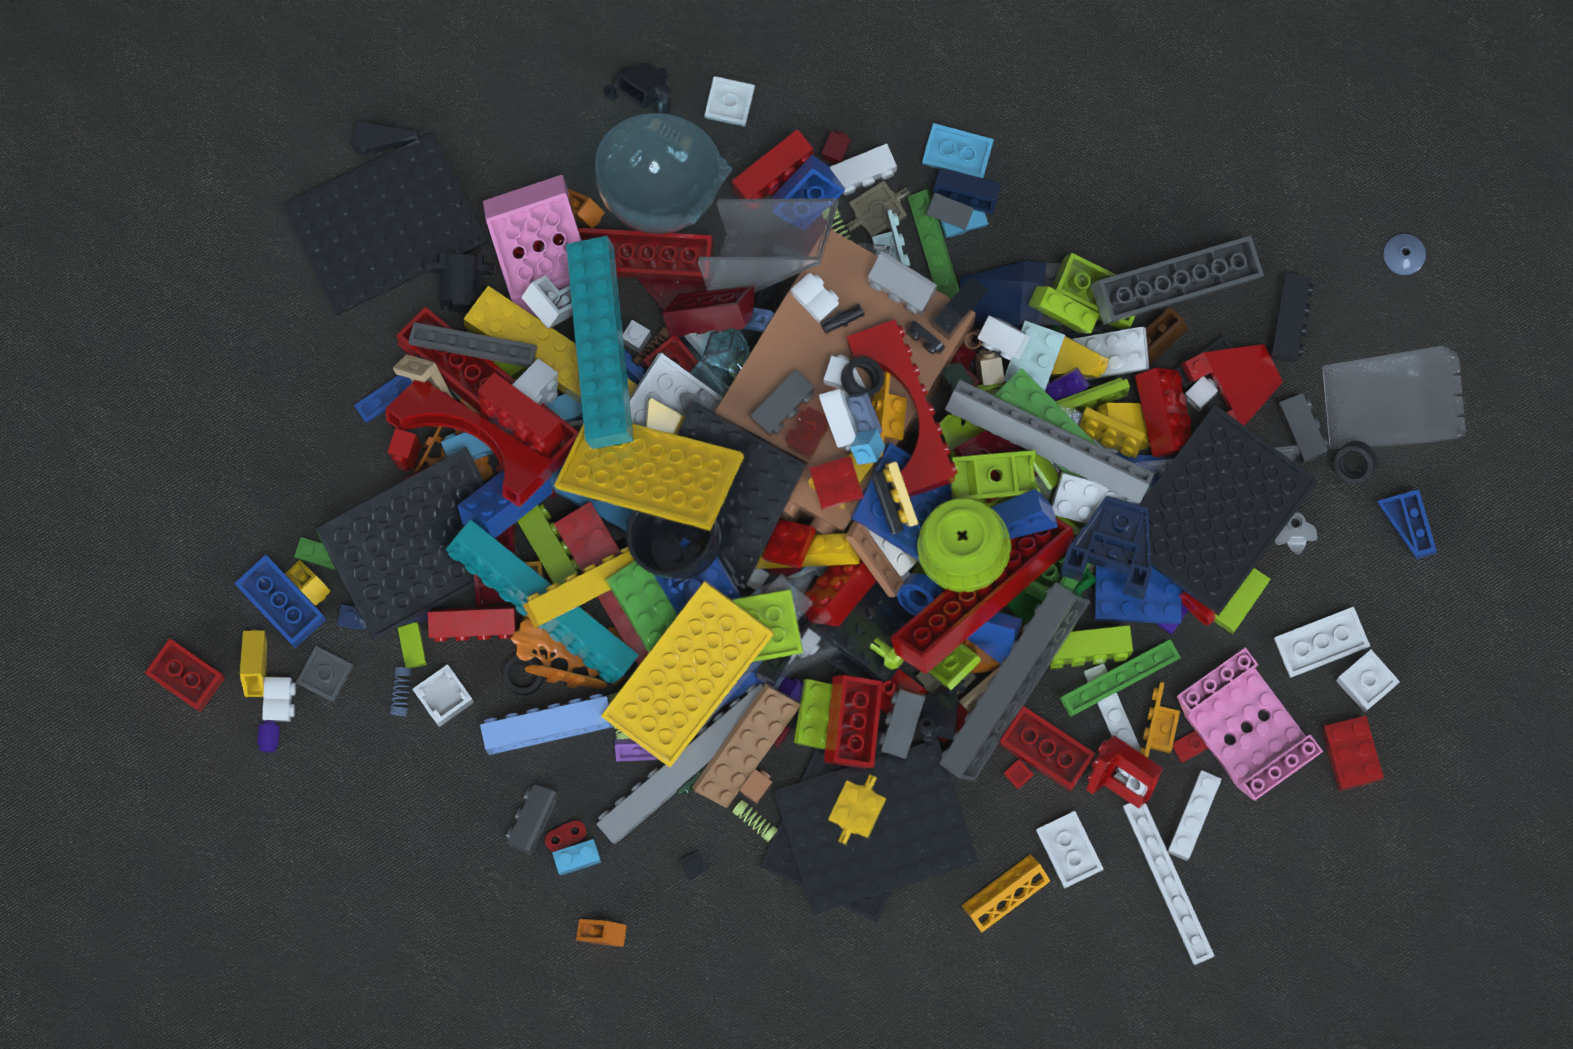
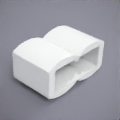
M808 273L791 289V294L820 324L821 321L839 307L837 302L839 298L832 290L827 291L822 286L824 282L817 274L813 276L811 273Z
M265 677L264 721L290 722L291 717L295 716V704H291L292 696L296 695V683H292L291 678Z

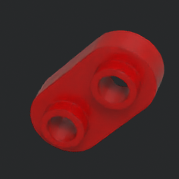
M1183 591L1179 595L1182 605L1204 625L1209 626L1216 619L1214 612L1187 592Z
M571 821L550 831L546 835L545 844L552 852L571 847L584 840L587 833L586 827L580 821ZM575 827L579 829V833L577 835H573L571 833L572 829ZM554 837L560 838L558 844L552 843Z

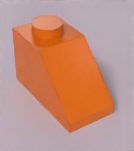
M568 189V198L575 220L593 229L600 222L605 212L591 198Z
M579 919L576 941L623 947L627 925L610 921Z

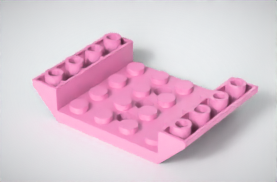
M563 174L483 201L487 225L511 300L535 317L537 315L521 298L532 282L545 275L559 291L569 286L566 244L582 241L568 198L569 192ZM557 234H562L565 238L564 243L560 246L555 245L553 241ZM541 240L544 242L545 247L542 252L534 250L533 246L536 241ZM517 247H522L525 251L521 259L514 257V250Z
M1245 647L1180 693L1177 698L1186 719L1237 788L1255 801L1323 751L1311 735L1305 736L1255 669L1258 663ZM1260 710L1268 713L1269 718L1267 721H1261L1258 718ZM1242 723H1249L1252 731L1244 733L1241 730ZM1227 734L1232 735L1235 739L1234 745H1227L1224 742V736Z

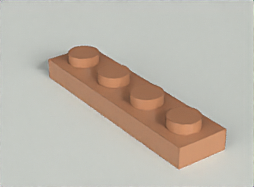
M856 521L853 522L846 535L847 540L889 597H896L904 582L868 530L862 524Z

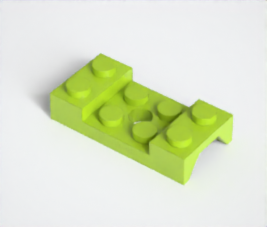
M1035 450L950 458V463H955L958 472L955 475V482L950 483L952 499L970 498L977 500L1017 497L1034 489L1040 492L1034 476ZM992 470L999 472L1000 479L998 482L991 479L990 473Z

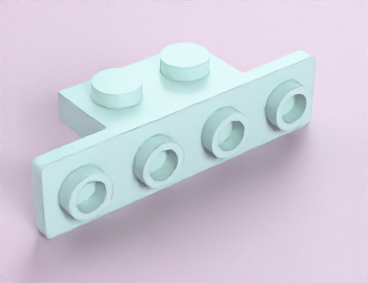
M891 209L887 210L892 232L872 237L876 256H879L881 251H884L908 267L910 266L908 255L903 254L901 247L905 245L902 233L898 234L896 228L899 225L897 214H893Z

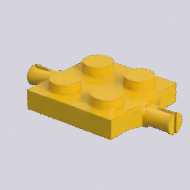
M869 774L864 786L846 781L828 819L843 829L838 842L846 845L851 833L869 838L886 802V798L872 790L877 779L876 777Z

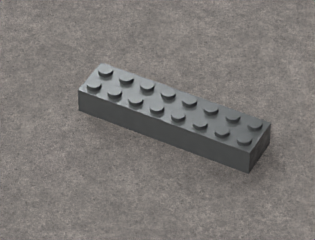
M1247 236L1105 278L1093 283L1091 287L1103 324L1107 325L1251 282L1264 276L1252 237Z

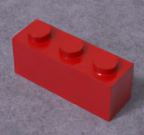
M395 428L388 454L396 468L404 471L409 469L415 470L422 445L416 434Z

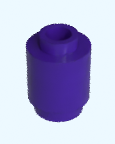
M263 721V724L258 725L257 746H259V751L276 752V747H279L280 726L276 725L275 721Z

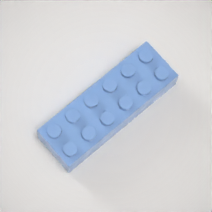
M602 694L590 696V700L582 701L581 699L571 700L569 705L565 706L552 704L548 706L547 710L540 711L539 708L527 710V714L520 716L518 713L506 715V719L497 720V718L486 719L484 724H480L485 750L489 755L612 728L614 726L601 717V714L609 705V700L607 696L603 697Z

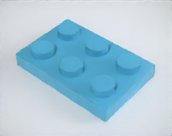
M933 123L922 165L983 178L994 139Z

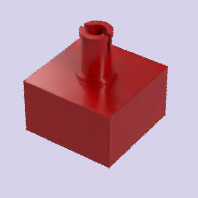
M898 669L891 681L883 683L880 709L887 715L889 711H894L895 704H892V699L895 691L899 692L901 687L926 694L925 696L929 692Z

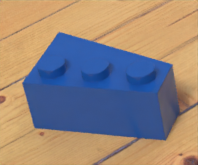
M1037 489L991 508L1004 521L1010 539L1058 527L1052 505Z
M1419 489L1377 501L1416 560L1437 554Z

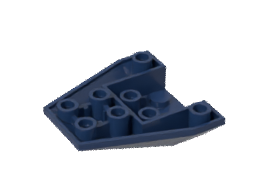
M1024 261L960 278V289L973 277L989 290L973 310L976 313L974 327L982 330L988 316L999 318L1017 327L1020 331L1025 321L1041 326L1042 313L1028 305L1036 286H1044L1046 263Z

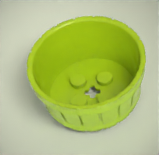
M970 498L952 499L934 509L923 523L917 544L919 561L928 577L939 586L956 592L976 591L993 583L1002 574L1004 567L1006 568L1010 558L1009 553H1011L1010 535L1001 517L984 503ZM967 531L968 533L966 536L968 537V540L965 541L962 539L961 541H958L957 539L959 536L957 532Z

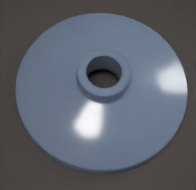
M1399 234L1387 242L1383 256L1387 267L1391 271L1399 275H1410L1417 272L1423 266L1426 251L1422 242L1415 236ZM1404 249L1408 250V251H1409V255H1408V256L1403 255V254H1402V250H1404Z

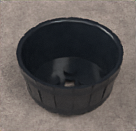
M634 510L627 527L628 549L635 562L644 570L654 575L672 580L690 579L706 571L716 559L721 545V531L716 519L711 530H706ZM683 538L690 540L686 549L683 546H679Z

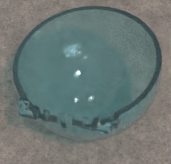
M662 113L633 116L615 125L601 140L596 152L594 166L595 183L606 208L621 223L634 230L648 234L672 233L694 225L710 208L723 181L726 180L732 171L731 166L727 165V160L720 157L713 140L700 127L681 117Z

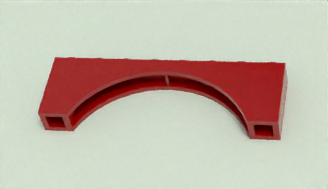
M894 319L846 336L853 359L860 356L872 358L883 371L890 373L905 388L915 405L919 420L918 442L910 461L900 472L909 498L955 482V475L958 474L955 463H950L947 455L950 454L946 442L942 443L940 435L943 434L939 422L935 423L932 417L935 415V411L931 403L927 404L925 398L928 395L924 383H919L917 376H920L917 364H912L910 357L913 355L909 344H904L903 337H905L902 325H897Z
M415 380L386 407V421L400 430L406 431L425 426L449 427L471 434L485 443L497 456L505 475L503 497L518 507H521L552 476V462L549 458L535 452L529 445H524L513 435L507 434L496 424L484 419L479 413L471 411L463 403L457 402L446 392H442L434 387L429 381L421 382Z

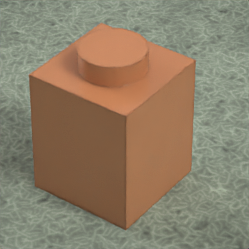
M762 769L760 772L754 770L740 788V793L757 805L772 786L771 776Z

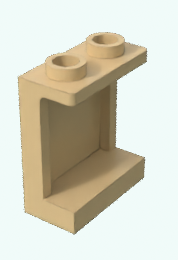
M406 354L393 367L397 375L411 378L412 382L415 380L421 382L429 381L434 387L442 392H446L452 398L435 362Z

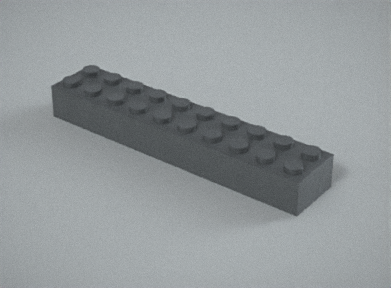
M1056 582L1055 585L1048 589L1046 599L1037 606L1035 616L1025 625L1021 638L1012 645V652L1008 658L1006 657L1001 662L997 675L990 679L989 687L978 698L974 711L970 712L965 718V725L954 735V742L950 748L943 752L942 760L939 764L958 778L975 781L1090 603L1089 599L1073 588Z

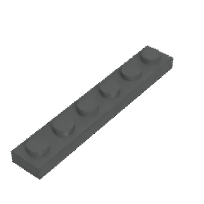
M415 322L413 323L408 341L413 346L530 367L534 363L538 349L537 345Z

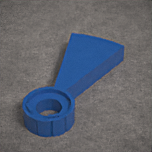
M911 574L904 580L897 593V598L900 605L908 613L916 616L941 595L942 590L928 576ZM915 590L922 592L927 599L919 596ZM997 612L967 639L1001 664L1006 657L1008 658L1012 652V645L1020 637L1022 619Z

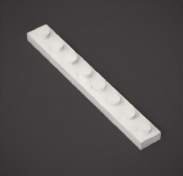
M1131 803L1124 805L1123 809L1193 965L1214 957L1146 803L1140 809Z

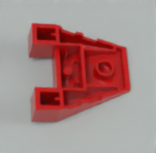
M1265 344L1203 352L1180 363L1189 382L1196 381L1210 373L1228 408L1225 412L1244 426L1283 383Z

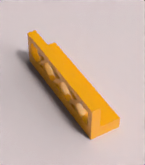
M1030 854L961 906L982 933L1049 883L1050 879L1038 861ZM1040 873L1042 879L1036 883H1031L1032 878ZM1019 887L1024 888L1022 894L1014 896L1015 890ZM1007 900L1006 905L1002 909H997L999 902ZM985 913H989L988 919L981 924L978 918Z

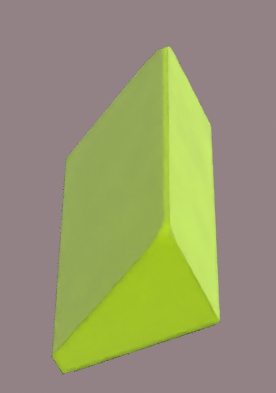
M1036 454L1033 467L1046 487L1052 489L1058 484L1060 475L1048 459Z
M415 622L399 627L398 632L405 667L412 669L426 666L427 662L419 623Z

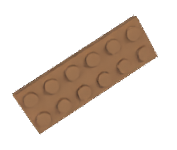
M765 684L692 786L693 790L727 808L801 704L783 692Z

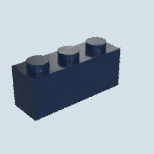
M940 168L933 194L937 193L970 206L976 211L993 215L1001 183Z

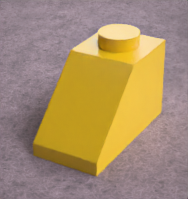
M300 560L285 573L291 582L315 606L322 602L331 592Z

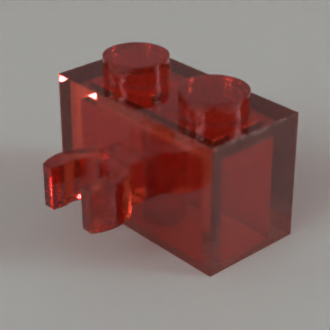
M808 407L806 411L802 410L796 420L799 424L795 430L791 429L786 441H788V449L811 460L830 425L825 415Z

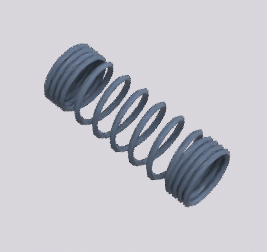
M395 667L396 675L394 677L399 680L394 681L397 686L393 687L396 691L392 694L396 697L392 698V701L397 703L391 704L390 713L392 715H407V708L393 705H407L408 703L393 699H408V697L399 696L394 693H409V691L399 690L395 687H410L409 685L396 682L411 680L396 676H411V668Z

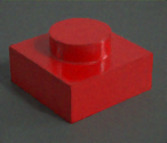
M1020 759L1003 774L1017 790L1034 776Z

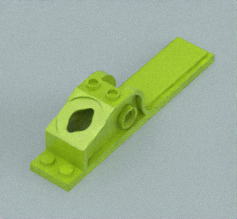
M1121 378L1056 401V403L1072 417L1074 414L1085 412L1087 407L1094 409L1105 403L1127 397L1130 385L1127 379L1122 381ZM1006 383L988 386L981 384L976 386V388L994 396ZM948 414L939 423L943 433L940 435L942 443H947L949 451L986 431V429L973 425L971 422L953 414ZM962 421H966L964 426L961 425Z

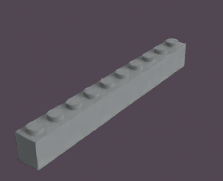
M959 380L945 409L953 415L971 422L973 425L980 426L994 435L1009 440L1013 444H1017L1029 451L1035 450L1036 454L1048 459L1050 462L1063 466L1069 471L1075 472L1089 481L1096 482L1108 490L1119 493L1137 503L1141 502L1154 475L1153 472L962 380Z
M762 684L751 686L746 691L748 694L742 700L740 698L736 699L730 705L731 709L726 714L721 712L713 719L715 723L712 726L702 728L697 733L699 737L687 745L671 767L665 765L660 770L658 768L654 769L648 775L649 779L644 784L639 782L631 789L633 793L627 798L623 796L615 803L616 808L611 812L607 810L599 816L598 819L600 821L597 825L613 844H617L709 764L764 687Z

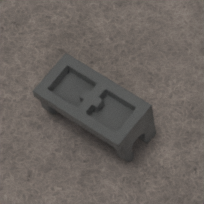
M934 193L928 205L926 215L966 230L974 208Z

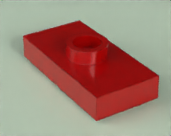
M1196 731L1174 742L1172 746L1181 763L1208 749Z

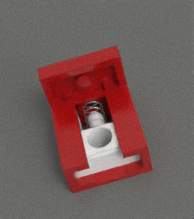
M1114 735L1108 741L1104 740L1098 749L1100 754L1091 765L1093 770L1088 777L1089 784L1086 790L1094 794L1105 785L1140 809L1150 800L1163 768Z

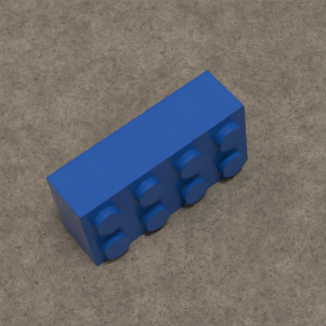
M501 471L458 505L462 524L466 525L471 519L495 539L553 493L550 479L521 507H518L503 497L505 475L504 471Z
M267 555L262 557L234 583L294 648L299 646L327 620Z

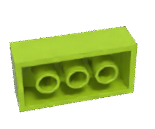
M1071 253L1064 257L1051 288L1099 314L1097 319L1102 321L1091 285L1116 274ZM1135 316L1110 323L1109 325L1119 330H1126L1131 327Z
M538 504L517 522L553 583H558L560 586L566 583L565 578L575 573L577 576H580L583 572L576 560L570 557L572 554L564 540H560L561 535L556 529L554 522L551 523L549 521L552 518L549 511L543 504Z
M1130 626L1070 632L1050 663V669H1061L1066 664H1071L1072 667L1084 666L1085 662H1093V665L1105 664L1106 660L1114 659V662L1127 661V658H1130L1133 652Z

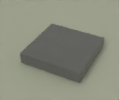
M315 645L296 684L334 703L354 665Z

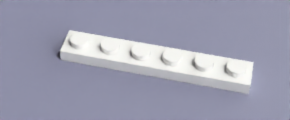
M1104 663L1084 671L1088 683L1107 673ZM1117 693L1098 702L1097 705L1111 737L1115 735L1140 752L1141 748Z

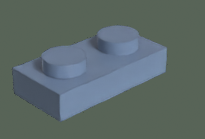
M867 392L849 395L846 401L858 431L877 429L880 434L882 429Z

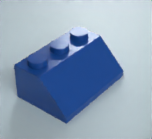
M811 155L772 197L773 211L806 232L845 191V187L828 165Z

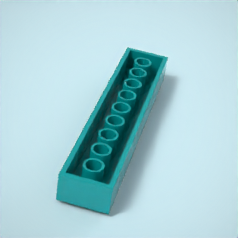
M608 236L566 244L585 440L592 449L632 442L634 438L614 246Z
M471 519L445 549L453 560L464 564L469 573L479 576L484 585L495 589L503 600L510 601L522 615L528 616L523 606L529 602L527 598L537 592L541 596L547 593L546 588L551 586L548 581ZM579 606L538 627L546 630L554 641L561 642L566 646V650L570 654L577 655L583 660V664L586 667L597 671L601 679L608 683L614 684L625 674L639 656Z

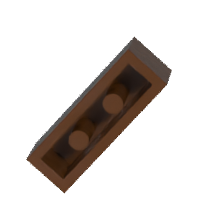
M1171 307L1146 328L1149 365L1188 330L1185 320Z

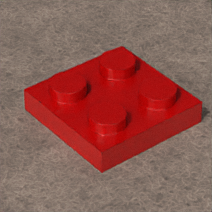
M851 456L809 468L821 510L863 499Z
M779 520L762 558L767 562L801 569L817 530L813 526Z

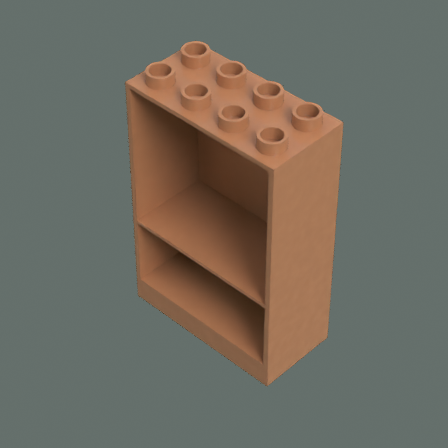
M829 228L825 231L791 289L808 273H811L813 276L817 274L824 282L822 286L827 291L832 290L839 298L837 301L839 307L824 320L837 315L838 311L841 310L843 312L856 306L858 303L861 305L860 308L863 309L865 316L848 323V326L845 328L842 326L825 334L821 324L794 298L790 289L715 413L808 463L780 520L794 523L800 520L808 526H813L817 530L815 535L848 533L853 522H855L850 517L858 500L849 502L845 509L836 506L821 510L816 490L808 486V481L811 478L809 468L845 458L852 454V451L846 452L845 449L837 447L819 397L820 394L838 390L837 388L824 385V377L831 356L843 355L848 357L849 361H852L853 357L848 347L846 336L895 319L897 325L901 324L905 333L903 341L905 345L909 344L913 356L910 359L912 364H917L920 376L917 377L919 383H924L928 395L925 398L928 404L941 386L954 355L961 345H965L964 339L966 335L973 332L976 314L972 311L950 340H948L932 328V323L951 298L936 290L934 299L922 316L918 313L916 315L911 314L905 309V305L900 302L898 304L892 302L887 298L888 295L883 291L877 292L869 286L868 276L878 256ZM912 320L919 323L943 343L945 349L940 355L936 353L934 355L930 354L924 348L925 344L920 340H913L907 334L909 332L907 326ZM855 367L866 389H870L872 381L869 374L862 368ZM944 367V374L939 375L942 368ZM796 369L814 386V397L808 404L803 403L798 408L800 411L792 420L788 418L783 423L785 426L780 433L769 437L751 420V415ZM890 375L889 394L907 398L903 440L896 441L884 438V445L891 442L901 448L909 439L919 420L915 405L908 392ZM874 395L869 398L871 403L873 401ZM872 462V463H874L873 469L871 470V472L869 473V475L866 477V479L864 480V482H863L862 485L860 486L862 492H863V490H864V488H865V486H866V484H867V482H868V480H869V478H870V476H871V474H872V472H873V470H874V468H875L877 462Z

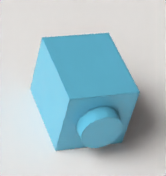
M874 429L858 432L850 448L859 465L877 462L885 445L878 430Z

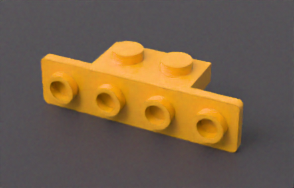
M885 372L883 373L884 384L881 390L874 395L871 403L882 429L880 436L883 443L884 438L896 441L903 440L907 398L889 394L891 374Z
M1160 682L1159 688H1154L1152 700L1156 702L1154 708L1150 707L1147 719L1151 720L1150 728H1145L1143 740H1147L1145 748L1141 747L1140 753L1147 758L1150 749L1167 753L1172 751L1180 711L1160 706L1164 682Z

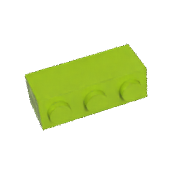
M1036 286L1028 305L1078 333H1091L1099 316L1095 311L1049 286Z
M1254 568L1219 616L1215 614L1216 619L1214 622L1233 634L1271 579Z

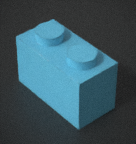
M594 839L552 852L560 876L601 863Z

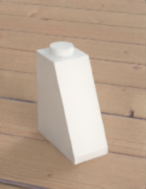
M840 389L820 394V401L837 447L845 449L846 452H851L850 446L859 431L846 401L849 394Z

